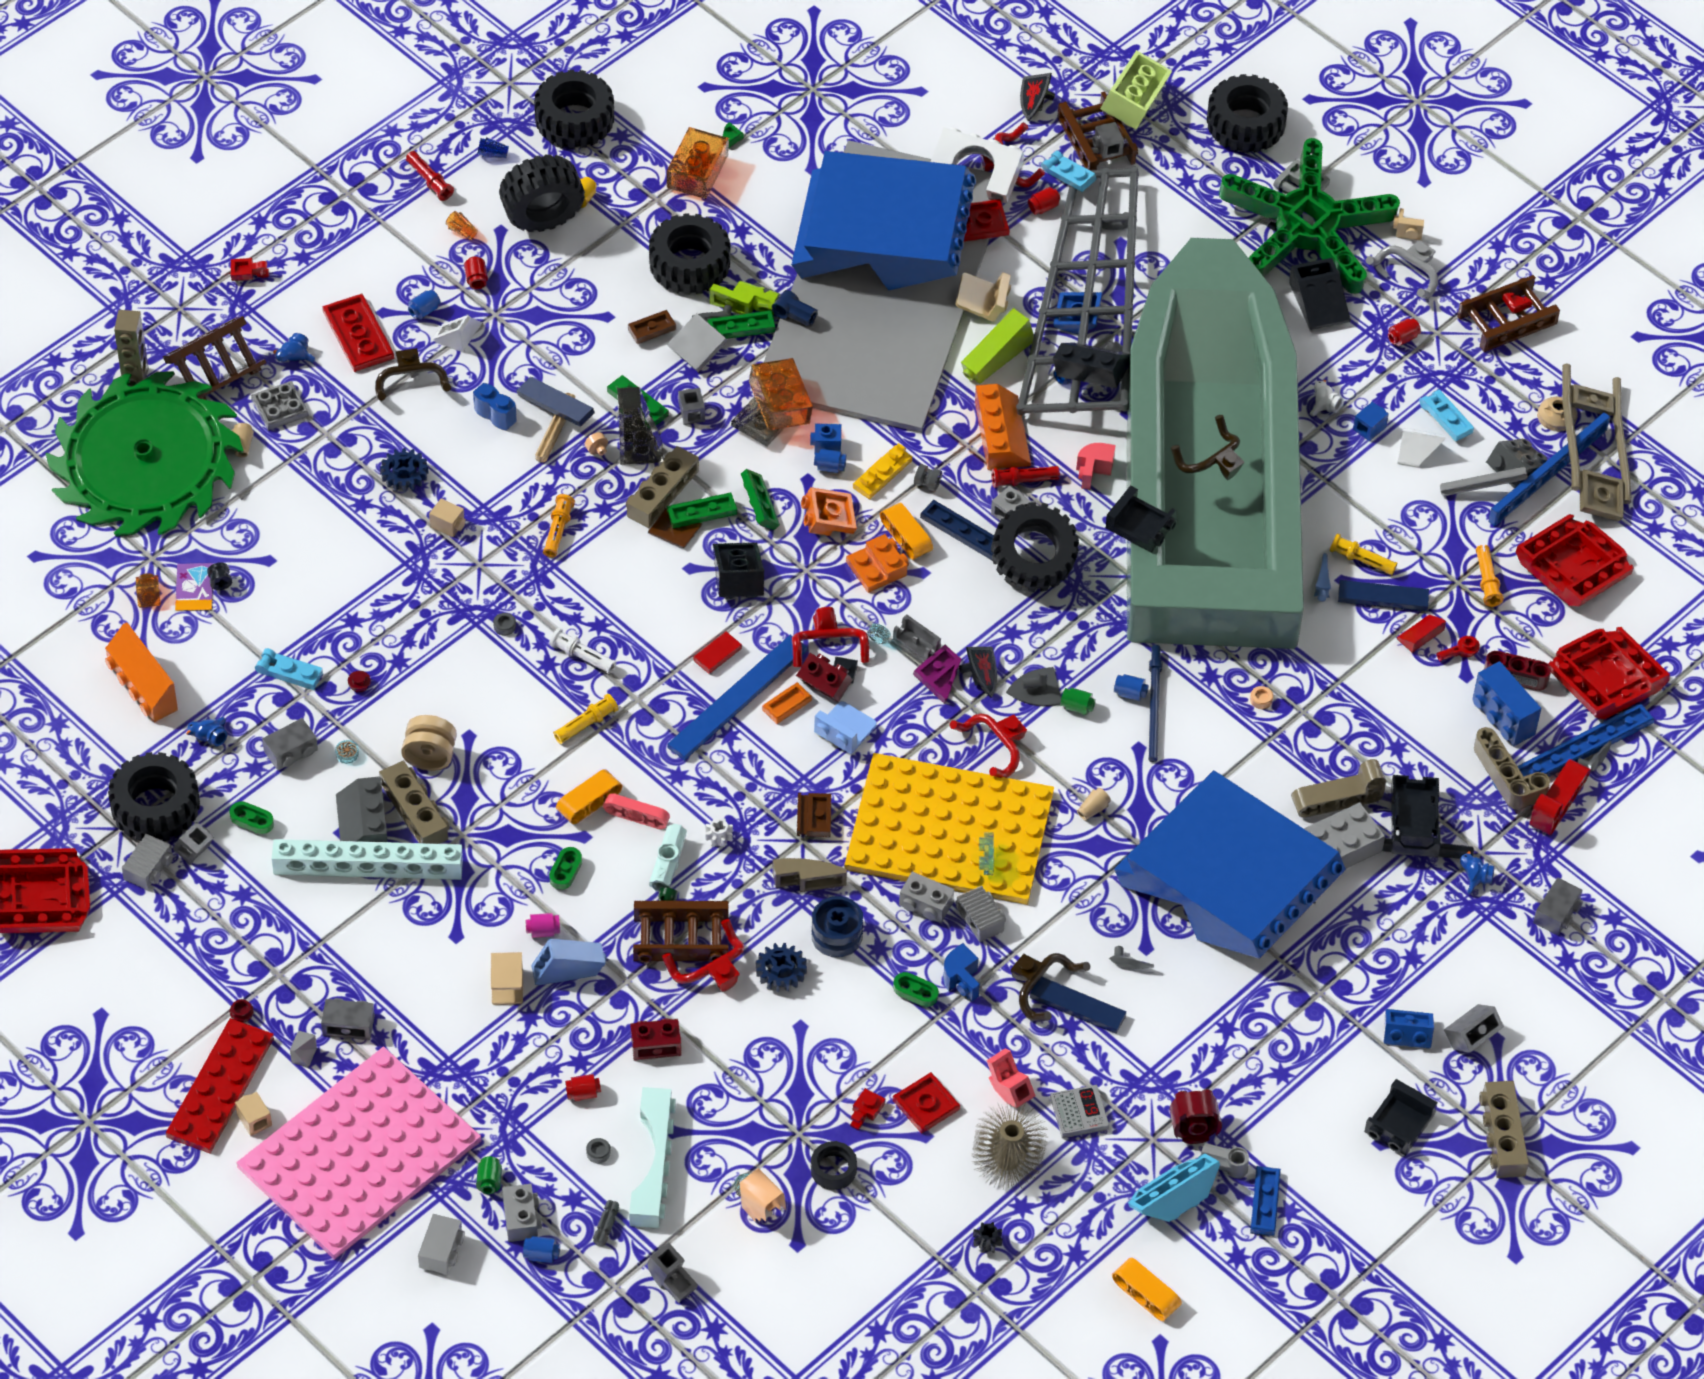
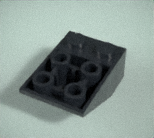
M1332 258L1291 266L1289 284L1309 330L1351 321L1340 275Z

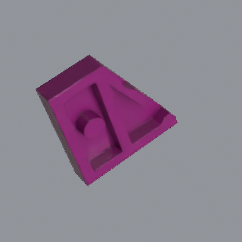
M945 644L917 667L913 675L938 699L945 703L961 658Z

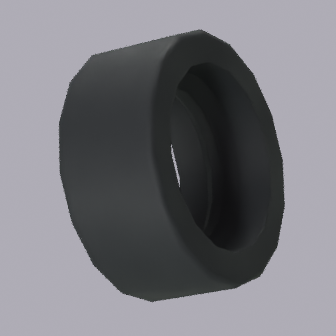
M831 1141L819 1145L814 1150L811 1157V1176L822 1188L840 1190L849 1186L855 1179L857 1158L851 1147L845 1143ZM828 1156H838L848 1162V1169L840 1175H829L820 1170L819 1164L822 1159Z

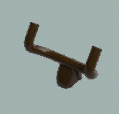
M417 348L396 351L398 366L384 369L375 381L376 397L380 401L386 398L384 393L385 380L390 376L433 371L439 376L442 390L445 392L451 390L448 375L443 367L434 362L420 363Z
M1217 415L1215 420L1221 437L1230 443L1206 460L1197 464H1186L1179 445L1171 447L1175 464L1184 473L1201 472L1212 467L1214 464H1218L1224 478L1230 480L1245 463L1234 452L1239 447L1240 439L1237 435L1229 433L1223 415Z
M1023 953L1011 968L1013 978L1026 981L1019 992V1005L1023 1014L1034 1022L1051 1020V1012L1037 1013L1031 1009L1028 995L1053 963L1058 962L1074 973L1089 971L1090 963H1074L1060 953L1049 954L1040 962Z

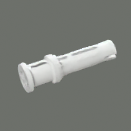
M557 628L551 636L549 642L551 647L556 646L564 650L568 656L575 655L607 672V674L614 670L616 666L615 660H611L585 646L578 637H571L565 634L561 628Z

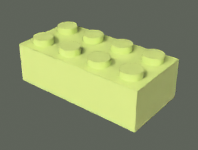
M1136 50L1109 91L1100 109L1137 130L1162 91L1172 70Z

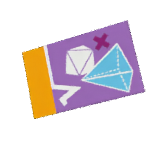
M213 563L177 564L175 611L212 610V588L207 569Z

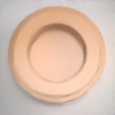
M1265 686L1255 687L1251 691L1250 702L1258 709L1269 708L1273 702V692Z

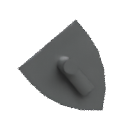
M1054 667L1030 671L1015 680L1006 691L1008 695L1016 700L1030 705L1055 706L1060 705L1061 702Z

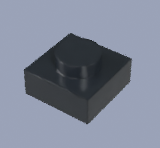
M835 657L833 666L836 667L839 664L849 671L848 675L853 679L851 682L853 684L858 660Z

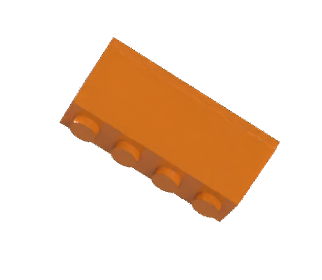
M999 384L976 385L975 407L987 470H992V468L1004 469L1031 466L1022 415H1019L1016 409L1019 401L1018 395Z
M127 622L124 623L105 648L107 655L105 662L111 671L114 669L117 673L116 676L120 684L127 686L133 701L137 700L140 703L143 714L146 717L149 715L155 723L178 710L174 682Z

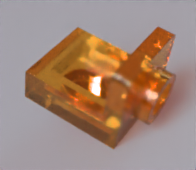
M146 573L136 577V593L139 608L161 605L158 575Z

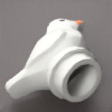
M1326 380L1317 381L1314 385L1316 403L1310 415L1314 417L1323 410L1337 413L1342 405L1343 398L1333 392V389L1326 384Z

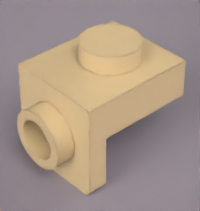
M1400 208L1399 215H1394L1393 228L1397 229L1396 237L1421 240L1424 220L1403 217L1404 209Z

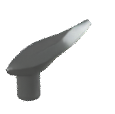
M1128 222L1102 224V228L1107 230H1121L1128 227Z
M725 305L723 311L706 312L698 315L704 320L731 316L732 307Z
M1611 742L1606 743L1593 756L1591 761L1579 758L1578 763L1590 768L1591 772L1595 771L1604 761Z
M1116 946L1114 948V956L1109 958L1113 963L1123 968H1154V964L1123 956L1124 948L1122 946Z

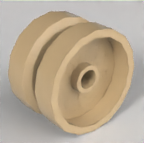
M419 715L410 719L407 723L405 739L402 744V757L413 767L422 770L436 771L448 767L452 760L453 747L457 737L455 727L446 719L433 715Z

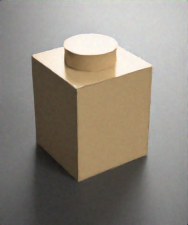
M442 498L429 513L430 527L450 537H454L458 531H461L466 522V519H464V509Z
M257 1092L245 1095L235 1102L237 1116L250 1136L272 1126L271 1114Z

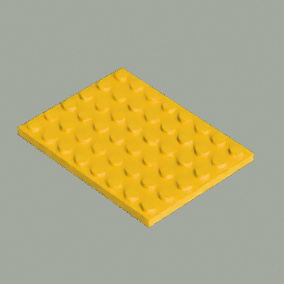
M873 753L844 868L848 871L900 881H907L913 871L953 888L954 891L966 893L983 886V889L986 892L989 891L995 899L1028 905L1054 794V787Z

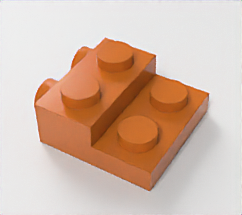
M810 487L806 495L802 497L801 508L806 509L804 526H808L809 533L830 536L833 531L854 534L857 527L851 494Z
M886 534L867 541L864 549L846 556V563L868 593L907 576V566L909 565L906 555L898 553L896 541L893 538L888 539Z

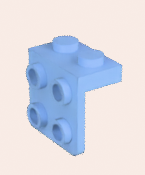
M840 701L828 715L820 710L815 715L814 732L849 754H852L876 728V720L844 701Z

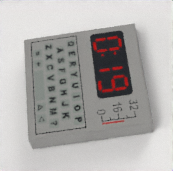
M1097 1085L1050 1093L1051 1104L1062 1138L1109 1130V1122Z

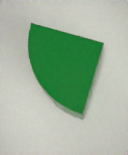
M729 122L724 127L723 143L727 148H730L744 138V133Z

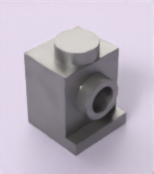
M700 388L678 391V403L683 418V425L705 422V406Z
M196 822L178 839L173 850L191 865L210 846L214 837L208 829Z

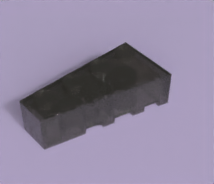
M640 387L617 388L620 465L663 462V442Z

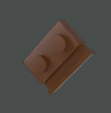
M798 793L797 836L802 834L807 835V837H830L831 794L808 793V795H801V793Z

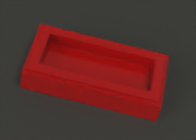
M726 631L693 656V660L710 674L742 649V644Z

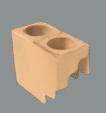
M759 1168L740 1182L742 1208L754 1222L756 1219L761 1221V1218L766 1221L765 1209L771 1211L777 1207L780 1210L782 1207L786 1210L784 1193Z

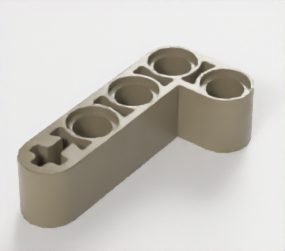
M1484 727L1477 731L1474 752L1510 808L1516 810L1534 805L1541 794L1546 795L1550 785V778L1546 774L1536 772L1523 776L1493 729Z
M1370 759L1360 765L1358 775L1300 787L1292 792L1291 798L1300 817H1311L1347 809L1359 802L1365 805L1379 801L1384 795L1386 778L1379 761Z

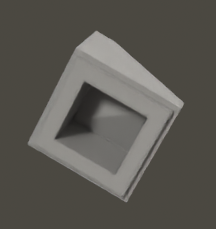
M302 1031L297 1032L290 1048L292 1063L305 1067L310 1066L317 1049L315 1035Z

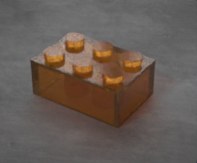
M689 127L666 171L667 188L707 199L728 157L729 138Z
M789 358L752 364L749 384L768 431L810 424L813 405L794 359Z

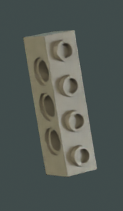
M118 310L114 332L121 376L126 373L132 374L128 386L132 387L147 378L149 368L141 312Z
M676 446L672 452H668L659 467L656 466L651 476L640 484L638 491L627 499V517L650 528L667 506L672 503L698 473L699 457L679 446Z
M403 760L379 771L383 790L417 842L440 844L447 841L448 830L450 829L449 823L445 817L441 818L439 815V809L435 801H430L428 798V792L424 784L418 783L414 769L408 767Z
M1514 1081L1485 1082L1483 1092L1479 1093L1480 1106H1484L1485 1109L1483 1125L1488 1127L1489 1132L1487 1133L1486 1141L1487 1147L1492 1149V1154L1490 1155L1491 1169H1495L1496 1178L1525 1177L1529 1163Z

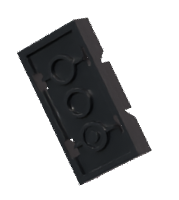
M1406 775L1392 776V854L1439 856L1441 845L1438 811L1439 778L1423 777L1422 780L1409 779V776Z

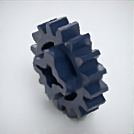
M403 448L400 453L395 449L394 455L388 453L386 454L387 460L382 459L380 474L382 481L386 482L388 488L393 485L394 491L402 488L403 492H406L409 487L414 491L415 485L421 487L422 481H427V474H429L427 459H422V453L415 455L414 449L406 452V449Z
M774 943L773 949L766 946L765 954L760 952L758 960H756V976L760 977V983L764 984L767 982V989L775 986L777 992L780 991L781 987H784L786 991H789V986L791 985L797 988L798 981L803 982L804 975L807 974V960L802 958L803 952H795L794 945L787 948L786 943H783L782 947H778Z

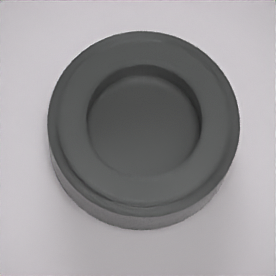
M509 613L498 614L493 620L495 632L503 636L512 634L516 629L515 617Z
M595 1138L588 1142L586 1155L591 1162L603 1163L609 1159L611 1148L608 1141L602 1138Z

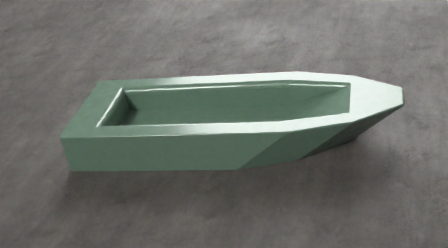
M1190 238L1152 283L1130 348L1127 489L1130 485L1137 488V498L1166 513H1169L1172 508L1177 510V524L1172 532L1168 531L1162 545L1156 546L1152 553L1127 540V639L1133 643L1294 649L1298 646L1304 610L1297 353L1275 290L1234 239ZM1223 415L1229 433L1237 435L1240 439L1239 447L1234 452L1245 463L1239 472L1230 480H1226L1218 464H1214L1212 467L1197 473H1184L1179 470L1173 458L1172 446L1179 445L1184 462L1192 465L1206 460L1230 443L1221 437L1215 417Z

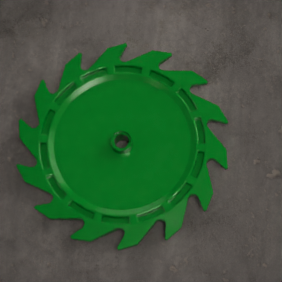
M174 371L156 372L132 387L128 386L132 374L126 373L115 378L98 401L93 400L92 390L89 388L78 400L76 423L74 425L68 426L61 417L58 418L55 434L65 452L64 455L57 457L50 453H45L49 469L70 484L66 488H52V492L63 503L91 508L89 512L76 517V520L95 526L123 521L124 523L114 532V535L126 536L134 535L154 521L161 520L162 522L157 532L160 536L176 528L188 508L192 505L197 506L198 516L202 518L212 507L215 481L222 480L229 489L232 488L235 472L225 451L233 449L243 453L244 450L239 435L221 424L219 420L222 418H236L237 414L225 403L198 398L199 395L212 390L210 385L192 381L166 386L165 384L175 375Z

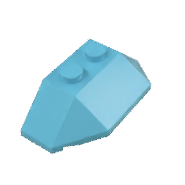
M1203 1154L1198 1159L1188 1160L1176 1165L1138 1189L1132 1196V1199L1129 1200V1207L1143 1215L1170 1222L1175 1220L1182 1213L1196 1207L1208 1197L1220 1163L1213 1157Z

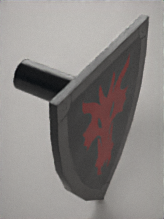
M1052 73L1023 77L1020 103L1027 121H1030L1037 111H1042L1045 98L1051 101L1055 98V93L1048 90Z
M966 647L969 662L959 666L960 672L964 674L971 671L974 685H980L983 691L992 698L997 683V667L993 647Z

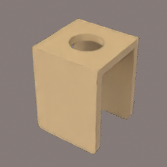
M522 952L491 953L493 1005L523 1003Z

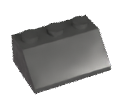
M381 776L358 778L336 794L340 841L388 842Z

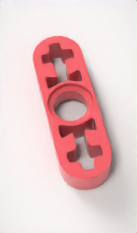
M609 794L603 804L604 810L611 815L656 829L666 828L670 819V814L660 807L617 794Z

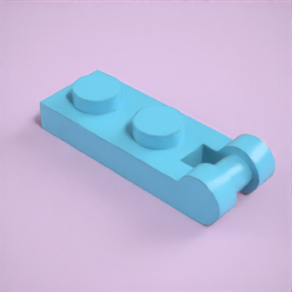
M1057 150L1051 154L1049 160L1046 159L1041 163V167L1045 172L1081 192L1097 180L1095 173L1064 157Z
M1441 390L1432 392V395L1429 397L1424 396L1420 398L1421 407L1435 418L1455 442L1473 433L1474 427Z
M269 648L264 649L261 654L262 659L255 666V670L260 674L311 690L315 689L323 674L322 667L277 654Z

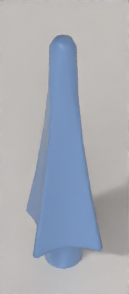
M1324 553L1322 556L1321 569L1314 597L1318 596L1317 599L1321 602L1325 601L1326 598H1330L1329 590L1331 585L1327 553Z

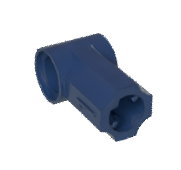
M785 290L771 307L773 313L779 318L786 319L790 317L806 326H812L818 315L817 309L799 301L797 295L789 290Z

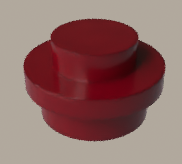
M354 671L348 677V685L355 692H364L370 686V676L364 671Z
M244 999L236 1000L230 1007V1017L240 1022L249 1021L254 1014L252 1004Z

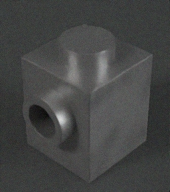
M1116 122L1096 126L1095 136L1092 137L1094 147L1098 148L1102 158L1123 154L1124 139Z

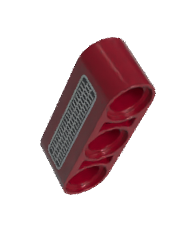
M1491 651L1487 654L1484 669L1500 661L1523 688L1536 691L1547 688L1551 667L1546 662L1501 651Z

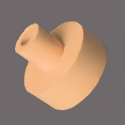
M594 433L586 439L585 447L590 454L602 456L607 452L608 440L603 433Z

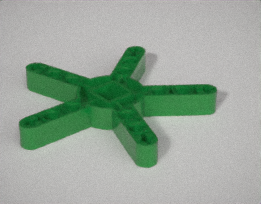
M1309 138L1304 142L1300 157L1299 189H1295L1287 195L1234 174H1227L1222 178L1218 194L1223 201L1266 218L1277 219V231L1249 256L1251 262L1264 277L1296 247L1304 250H1315L1322 259H1333L1339 272L1342 286L1351 294H1358L1362 291L1367 273L1336 233L1337 229L1391 222L1394 220V215L1397 216L1400 206L1399 198L1393 194L1335 201L1330 195L1321 191L1323 146L1321 141L1316 138ZM1305 212L1314 218L1316 222L1310 225L1300 216Z

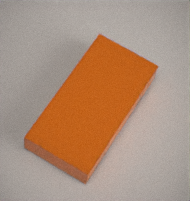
M796 682L762 705V710L778 724L811 702L812 696Z

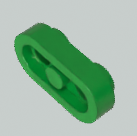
M244 801L236 802L230 807V819L235 825L258 834H266L274 827L273 815L265 809Z
M566 847L560 851L549 873L552 887L563 890L572 885L582 865L580 850L575 847Z
M902 972L895 976L893 989L898 996L924 1007L933 1006L938 1001L939 991L932 982L908 972Z

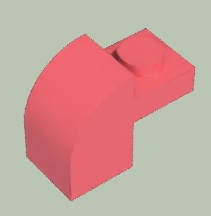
M1091 443L1080 450L1077 456L1076 470H1079L1078 479H1082V489L1090 490L1093 473L1111 476L1116 445Z
M1005 1048L986 1060L992 1074L989 1080L995 1091L1006 1103L1015 1107L1016 1103V1108L1036 1096L1029 1076L1017 1070L1010 1050Z

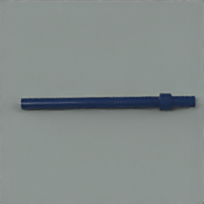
M1159 645L1152 646L1151 660L1149 661L1151 687L1148 760L1150 762H1157L1159 691L1160 672H1162L1163 665L1162 660H1160L1161 647Z

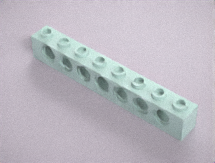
M274 839L272 866L273 874L461 880L463 854L462 845Z

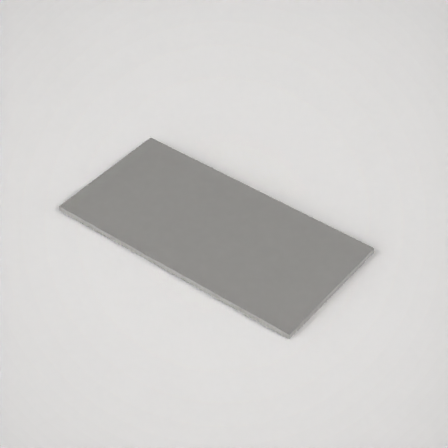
M849 140L843 152L926 162L931 161L929 158ZM967 167L976 178L973 201L971 203L993 200L987 197L986 192L992 173ZM990 238L963 242L964 247L961 251L960 265L956 276L889 291L869 263L802 279L797 274L791 291L797 295L799 301L817 309L818 315L812 326H806L790 317L786 319L780 318L753 388V394L922 433L965 311L956 306L961 276L963 273H968L977 277Z

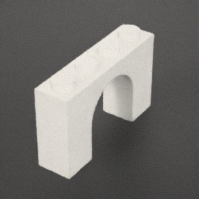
M943 127L930 162L957 165L967 155L981 154L988 157L994 164V170L986 189L987 197L993 200L1001 199V202L1008 204L1024 162L1023 151L1014 145L1005 146L997 140L990 139L988 141L982 139L977 134L971 133L968 135L956 128L948 129Z

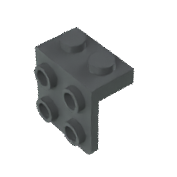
M1522 438L1499 441L1486 463L1496 472L1525 467L1527 476H1529L1532 471H1536L1547 461V457L1537 452L1528 440ZM1523 481L1513 482L1509 484L1513 488H1516Z

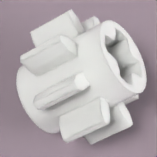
M713 818L710 825H705V840H710L712 847H725L727 841L733 840V825H728L726 819Z

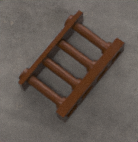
M1105 91L1101 92L1100 104L1077 110L1070 109L1067 102L1058 104L1057 118L1083 167L1088 170H1097V165L1100 162L1127 156L1130 164L1134 165L1136 155H1138V147L1135 142H1132L1122 122L1100 109L1107 97ZM1103 112L1106 119L1084 125L1078 124L1076 118ZM1116 122L1124 139L1123 154L1103 159L1101 154L1093 152L1091 149L1094 147L1093 141L1086 138L1084 133L1094 131L1096 126Z
M1534 275L1521 278L1516 282L1477 297L1466 299L1460 303L1457 317L1460 320L1470 316L1480 329L1482 336L1479 347L1483 352L1558 323L1560 314L1558 306L1555 304L1550 307H1544L1533 292L1536 278ZM1514 293V295H1525L1529 298L1537 312L1526 314L1523 310L1515 313L1519 319L1508 321L1497 305L1504 303L1502 299L1503 294ZM1488 309L1500 326L1493 329L1489 328L1478 312Z
M243 316L235 317L162 356L166 364L174 363L175 366H178L187 383L195 380L185 362V357L190 354L196 355L210 386H212V390L198 396L199 399L206 400V395L245 374L253 375L261 371L260 366L267 363L265 359L255 361L241 334V327L247 323ZM227 334L234 337L247 363V366L238 371L222 342L224 341L223 337ZM210 343L212 346H215L229 376L219 381L204 353V347Z
M634 901V921L641 922V944H633V961L643 963L663 961L662 956L666 953H671L674 961L712 962L728 952V945H721V922L729 919V901ZM650 922H665L664 944H650ZM674 922H688V944H674ZM698 922H712V945H698Z

